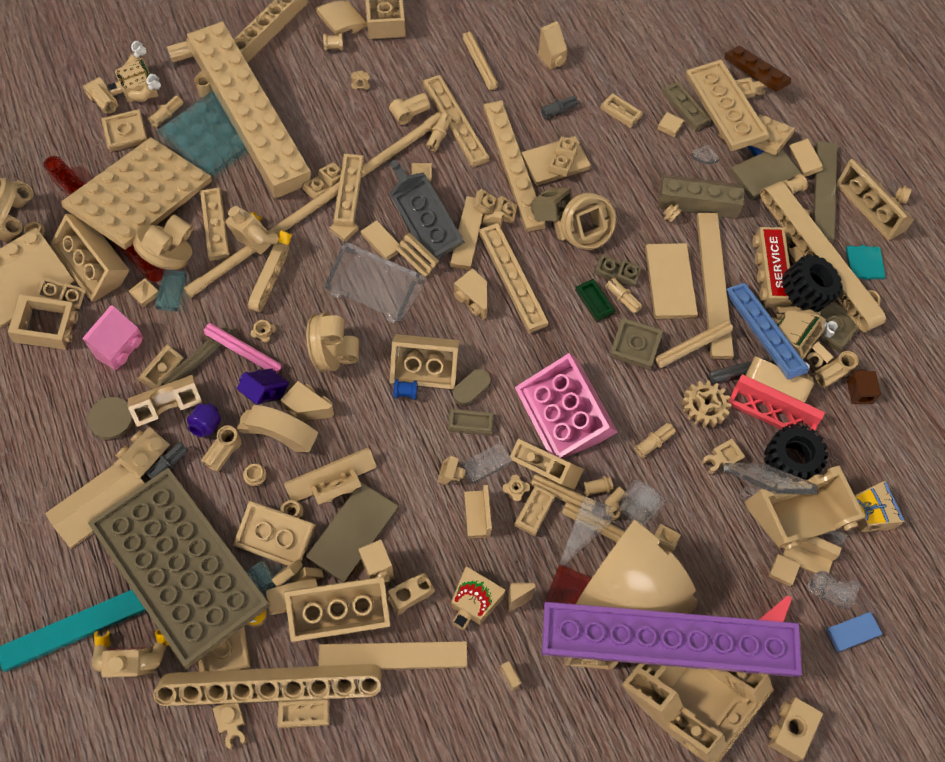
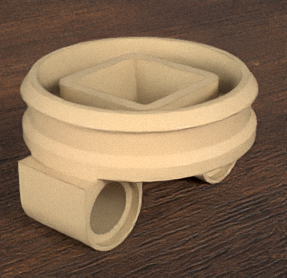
M5 177L0 178V240L10 242L22 232L23 226L17 218L8 215L12 206L22 208L33 197L34 193L29 185L19 180L10 182Z
M583 193L574 197L566 205L562 217L557 221H553L557 238L562 241L566 239L572 245L584 250H593L601 247L610 239L616 226V213L613 205L605 197L594 193ZM590 212L593 224L598 225V227L583 233L579 216Z
M177 215L171 216L165 227L143 225L138 228L136 237L133 239L134 249L141 258L154 266L167 270L181 269L187 265L192 255V248L186 240L189 239L193 226Z
M323 312L320 315L313 314L307 323L306 341L310 359L317 370L320 372H326L327 370L336 371L340 363L346 365L358 362L359 339L354 336H344V319L342 317L331 315L329 312Z

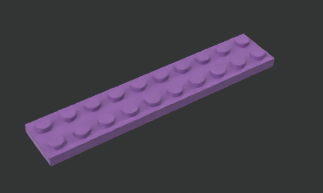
M552 602L544 603L542 655L792 677H800L802 675L799 623Z

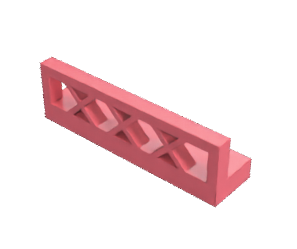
M743 374L739 378L728 403L732 404V407L781 430L785 426L791 427L793 424L802 422L811 426L809 431L811 429L816 430L817 425L825 412ZM737 393L746 396L748 403L742 404L735 401ZM760 403L766 405L769 412H759L756 405ZM783 413L787 415L790 422H780L776 414Z

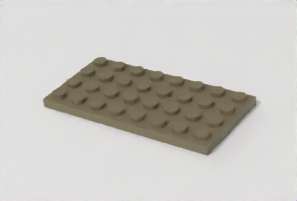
M169 468L88 522L186 669L190 668L270 607L268 601Z

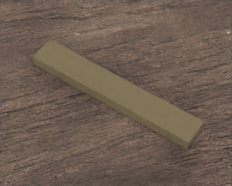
M818 141L816 144V154L823 165V171L815 173L813 221L832 244L835 239L837 144Z

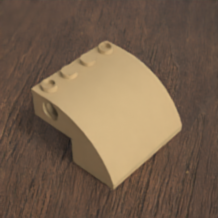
M639 664L622 684L627 693L649 717L671 737L704 762H720L774 691L768 674Z

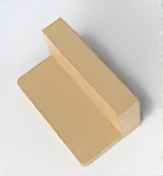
M483 485V491L464 492L468 539L491 537L492 525L488 485Z
M813 537L798 542L799 546L787 551L784 549L782 556L799 563L800 568L818 576L822 575L820 577L825 578L826 576L818 573L824 572L829 574L832 562L839 557L842 548L819 537Z

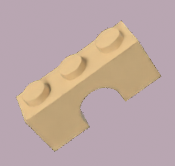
M190 375L128 398V409L136 427L159 419V414L167 409L179 407L180 410H184L202 403V399L194 377Z

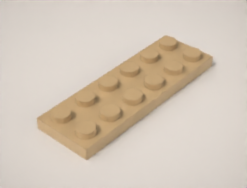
M722 60L686 70L688 81L731 151L769 139L768 131Z

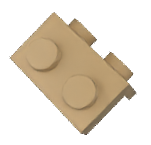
M150 427L144 432L139 430L130 439L133 442L129 448L125 445L115 455L118 459L114 465L116 467L120 464L123 465L139 479L170 444Z

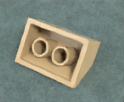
M395 334L392 341L390 383L394 384L395 379H399L402 382H413L415 380L418 381V386L454 389L460 340Z

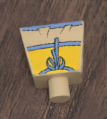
M886 481L854 495L865 518L857 522L860 532L896 529L905 522Z

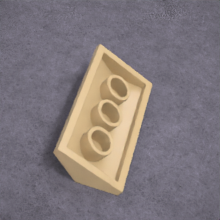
M120 464L118 467L112 465L45 514L54 529L72 549L94 533L88 522L145 483L141 478H136L123 465Z

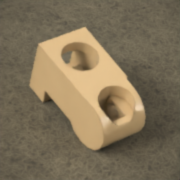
M423 573L388 590L387 600L396 616H399L406 609L432 595L435 592V588L426 573Z

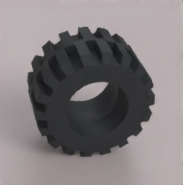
M807 254L802 256L782 277V287L785 288L784 292L788 295V299L795 303L796 307L802 308V310L811 309L815 312H820L842 293L843 284L840 282L842 279L838 275V271L834 269L830 262L828 263L826 259L820 258L818 255L812 256Z
M793 424L791 427H783L782 430H779L765 449L764 455L766 457L764 458V463L769 464L767 466L768 472L772 471L774 473L772 475L774 479L777 477L781 479L780 483L785 484L788 482L789 485L808 480L814 475H819L828 462L826 459L829 457V452L825 451L828 448L826 443L821 442L823 440L822 436H817L814 429H811V431L807 430V426L804 425L801 428L798 427V424ZM786 448H794L800 451L806 463L801 464L790 459Z

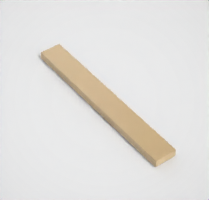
M697 213L696 219L707 327L710 329L725 320L730 321L718 213ZM731 332L709 343L711 359H733Z

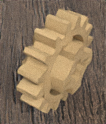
M708 380L705 385L698 381L696 386L691 384L689 389L685 391V398L682 400V405H685L683 413L689 412L687 419L694 418V425L701 422L703 428H706L707 424L710 423L713 428L717 422L722 424L730 412L728 410L732 404L727 402L730 396H724L726 389L719 390L718 383L711 386Z

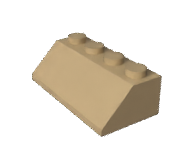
M854 159L849 160L836 186L888 241L905 232L914 218L873 177L869 170L860 162Z
M65 214L50 247L79 286L86 290L85 294L91 302H95L120 287L129 272V268L100 232L75 215Z
M384 576L284 592L291 642L390 627Z

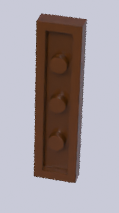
M740 45L725 53V60L775 92L791 84V77Z

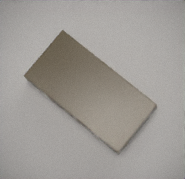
M450 408L448 432L492 436L494 413Z

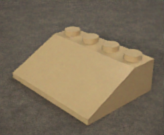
M37 228L0 248V328L11 322L19 295L36 296L42 277L63 284L73 285L76 283Z

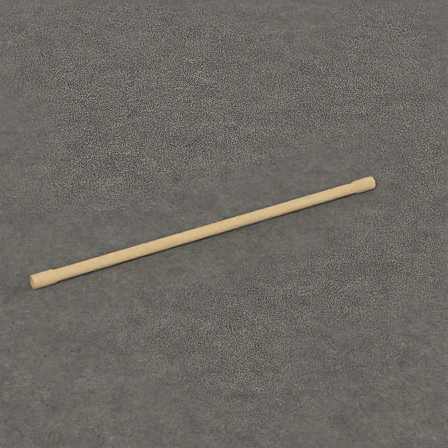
M437 112L424 121L422 125L365 163L361 178L427 132H430L433 126H436L441 114ZM339 182L268 230V232L279 236L280 230L287 231L338 195ZM245 246L208 273L183 288L190 298L194 297L210 283L254 254L255 251Z

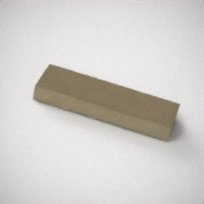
M678 81L663 88L662 94L695 132L711 124L712 119Z

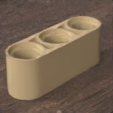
M756 356L745 375L804 403L815 384L801 376L787 380L777 365Z

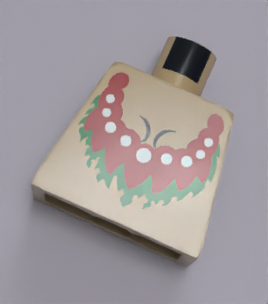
M466 566L451 602V607L458 612L452 624L461 630H465L470 620L480 625L504 598L506 590Z

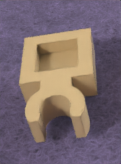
M730 439L714 448L712 451L714 455L705 456L701 463L711 462L714 467L710 468L708 473L713 474L720 465L726 470L742 461L745 456L734 440Z
M224 703L212 708L219 733L227 732L225 738L227 748L233 749L232 739L236 736L240 737L241 744H246L245 734L239 731V727L246 725L240 703Z

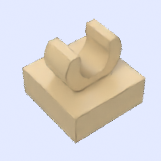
M819 342L812 346L815 352L807 356L809 361L813 357L819 358V362L815 365L816 369L821 368L824 361L828 364L834 360V357Z
M449 456L443 461L437 482L446 485L451 480L459 482L460 478H464L466 470L457 467L458 458Z

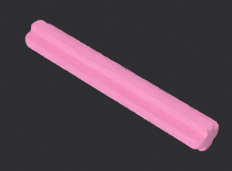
M208 323L204 329L205 335L263 369L273 368L276 374L281 371L282 365L214 324Z

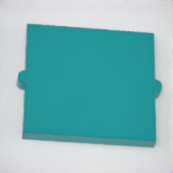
M865 245L846 247L848 266L858 279H865L867 281L869 279H885L880 247H867Z

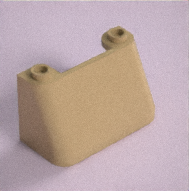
M840 466L829 468L828 472L824 475L817 474L808 480L786 487L760 489L744 502L749 513L777 547H784L785 551L799 546L798 542L841 528H844V531L851 530L858 526V521L865 518Z

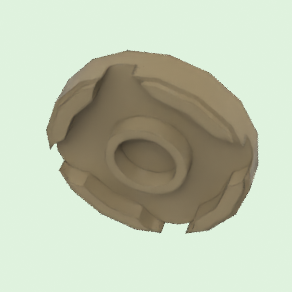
M107 397L99 400L92 406L87 418L89 429L96 437L103 440L123 437L129 432L134 423L128 409V403L119 397Z

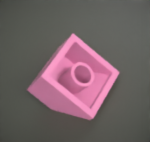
M111 305L82 339L96 359L117 371L121 365L126 363L128 356L133 350L140 346L144 337L136 325Z

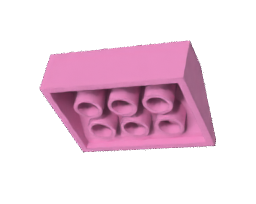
M570 353L515 387L547 452L564 459L597 445L618 432L581 363Z

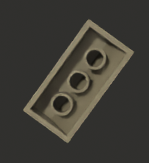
M661 174L658 208L667 209L671 204L674 207L678 204L683 212L718 213L719 217L738 219L744 203V188L740 184Z

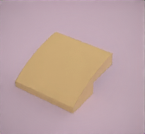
M349 1L331 2L316 8L319 17L335 35L348 30L354 34L368 27L367 22Z

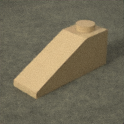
M521 439L517 440L509 457L510 460L575 490L584 470Z

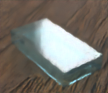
M164 270L155 303L156 309L178 311L187 277L186 272Z

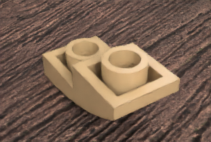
M561 136L556 146L555 154L549 164L548 172L567 177L580 142Z
M334 162L321 168L318 171L317 177L303 184V191L312 199H315L340 181L341 168Z
M480 189L476 193L473 208L485 215L493 214L495 211L503 212V221L512 223L515 219L517 205L504 196L496 198L485 190Z
M42 277L35 297L73 302L75 309L79 310L86 290L68 283L63 284Z
M316 578L292 582L266 590V600L270 604L268 608L269 615L287 612L285 591L317 587Z

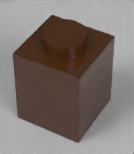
M856 370L847 380L851 404H873L881 395L876 371Z

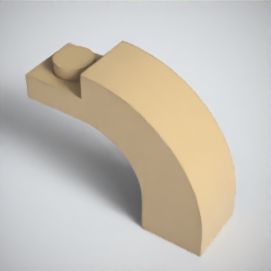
M253 405L251 410H246L242 414L237 430L241 433L262 434L274 438L294 452H310L318 435L316 430L303 421L282 411L260 405Z

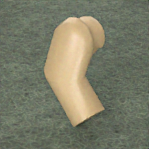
M618 487L605 500V513L610 520H616L621 515L619 502L627 495L621 487Z

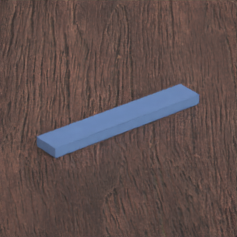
M742 283L726 288L728 298L786 379L808 373V366L747 284Z

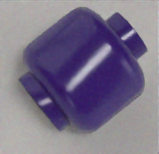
M198 404L187 418L189 431L197 437L212 435L221 422L218 408L212 404Z

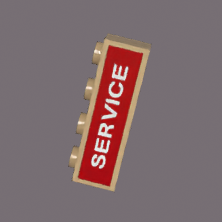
M760 227L757 234L753 236L752 241L753 247L756 248L755 264L758 265L759 269L757 281L761 285L759 298L763 301L765 309L790 307L792 302L788 299V295L785 294V288L782 287V277L790 268L784 227Z

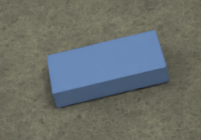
M871 612L826 629L837 653L882 635Z

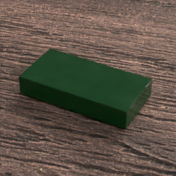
M594 278L576 286V293L596 323L615 314V309Z

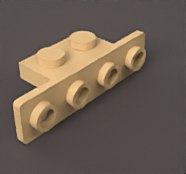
M365 448L284 483L290 500L300 501L314 495L318 505L328 503L335 497L351 493L356 488L361 487L357 476L375 469L376 463L370 448Z

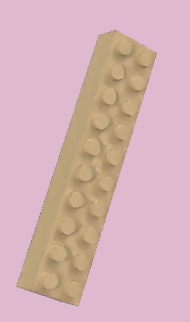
M223 21L188 33V44L192 55L273 197L276 199L303 188V184L311 180V171Z

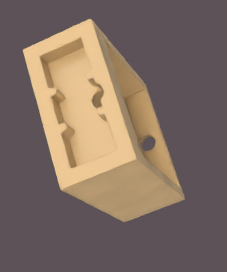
M19 295L8 334L14 343L66 350L68 342L71 343L73 338L72 327L78 321V311H76L73 302ZM32 309L64 313L58 335L26 330Z

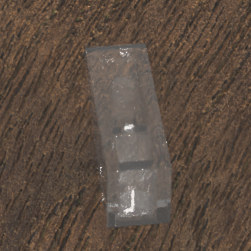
M584 496L560 565L566 566L603 531L604 526H610L614 515L610 513L611 506Z

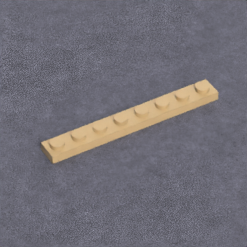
M501 100L486 103L483 109L525 231L531 232L545 229V221L534 220L531 205L532 200L536 198V194L503 102Z

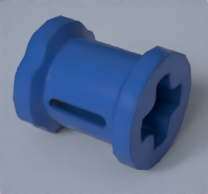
M395 379L393 397H411L412 400H416L418 381L402 382L399 379Z

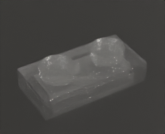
M499 442L463 462L462 468L466 470L465 473L474 485L512 464V459L502 443Z

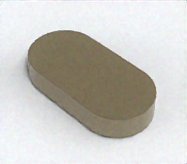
M482 369L472 371L454 388V401L461 406L470 405L490 386V375L488 372Z

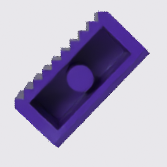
M273 368L259 369L254 372L247 371L241 375L237 390L256 405H260L273 400H280L289 385V381L279 376V373L276 374Z

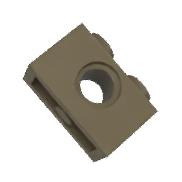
M548 188L532 200L531 210L534 214V220H559L566 205L572 200L571 188Z

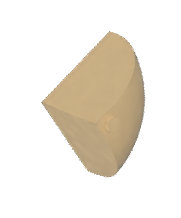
M633 520L594 574L576 605L692 614L697 607L698 600L693 595L696 592L693 582L677 558L671 552H664L658 546L660 540L636 520Z

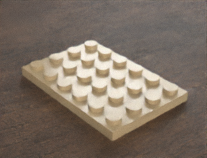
M150 137L65 198L61 203L64 209L126 250L133 244V239L136 237L139 227L159 224L210 184L212 180L209 174Z

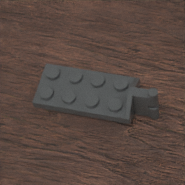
M397 160L391 161L390 165L399 181L389 194L413 236L437 259L465 243L424 172L407 175Z

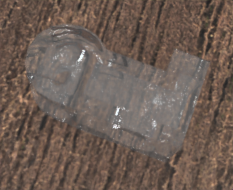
M819 571L809 579L807 586L813 595L847 610L854 605L860 583L850 580L845 584L834 579L830 573Z

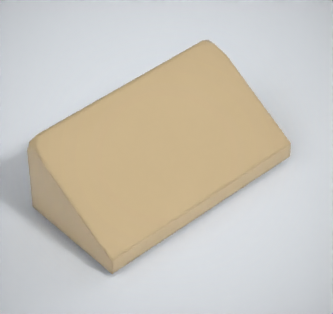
M166 344L139 375L137 380L151 389L160 387L163 384V379L181 363L184 357Z
M534 583L510 584L508 613L532 600L535 590Z

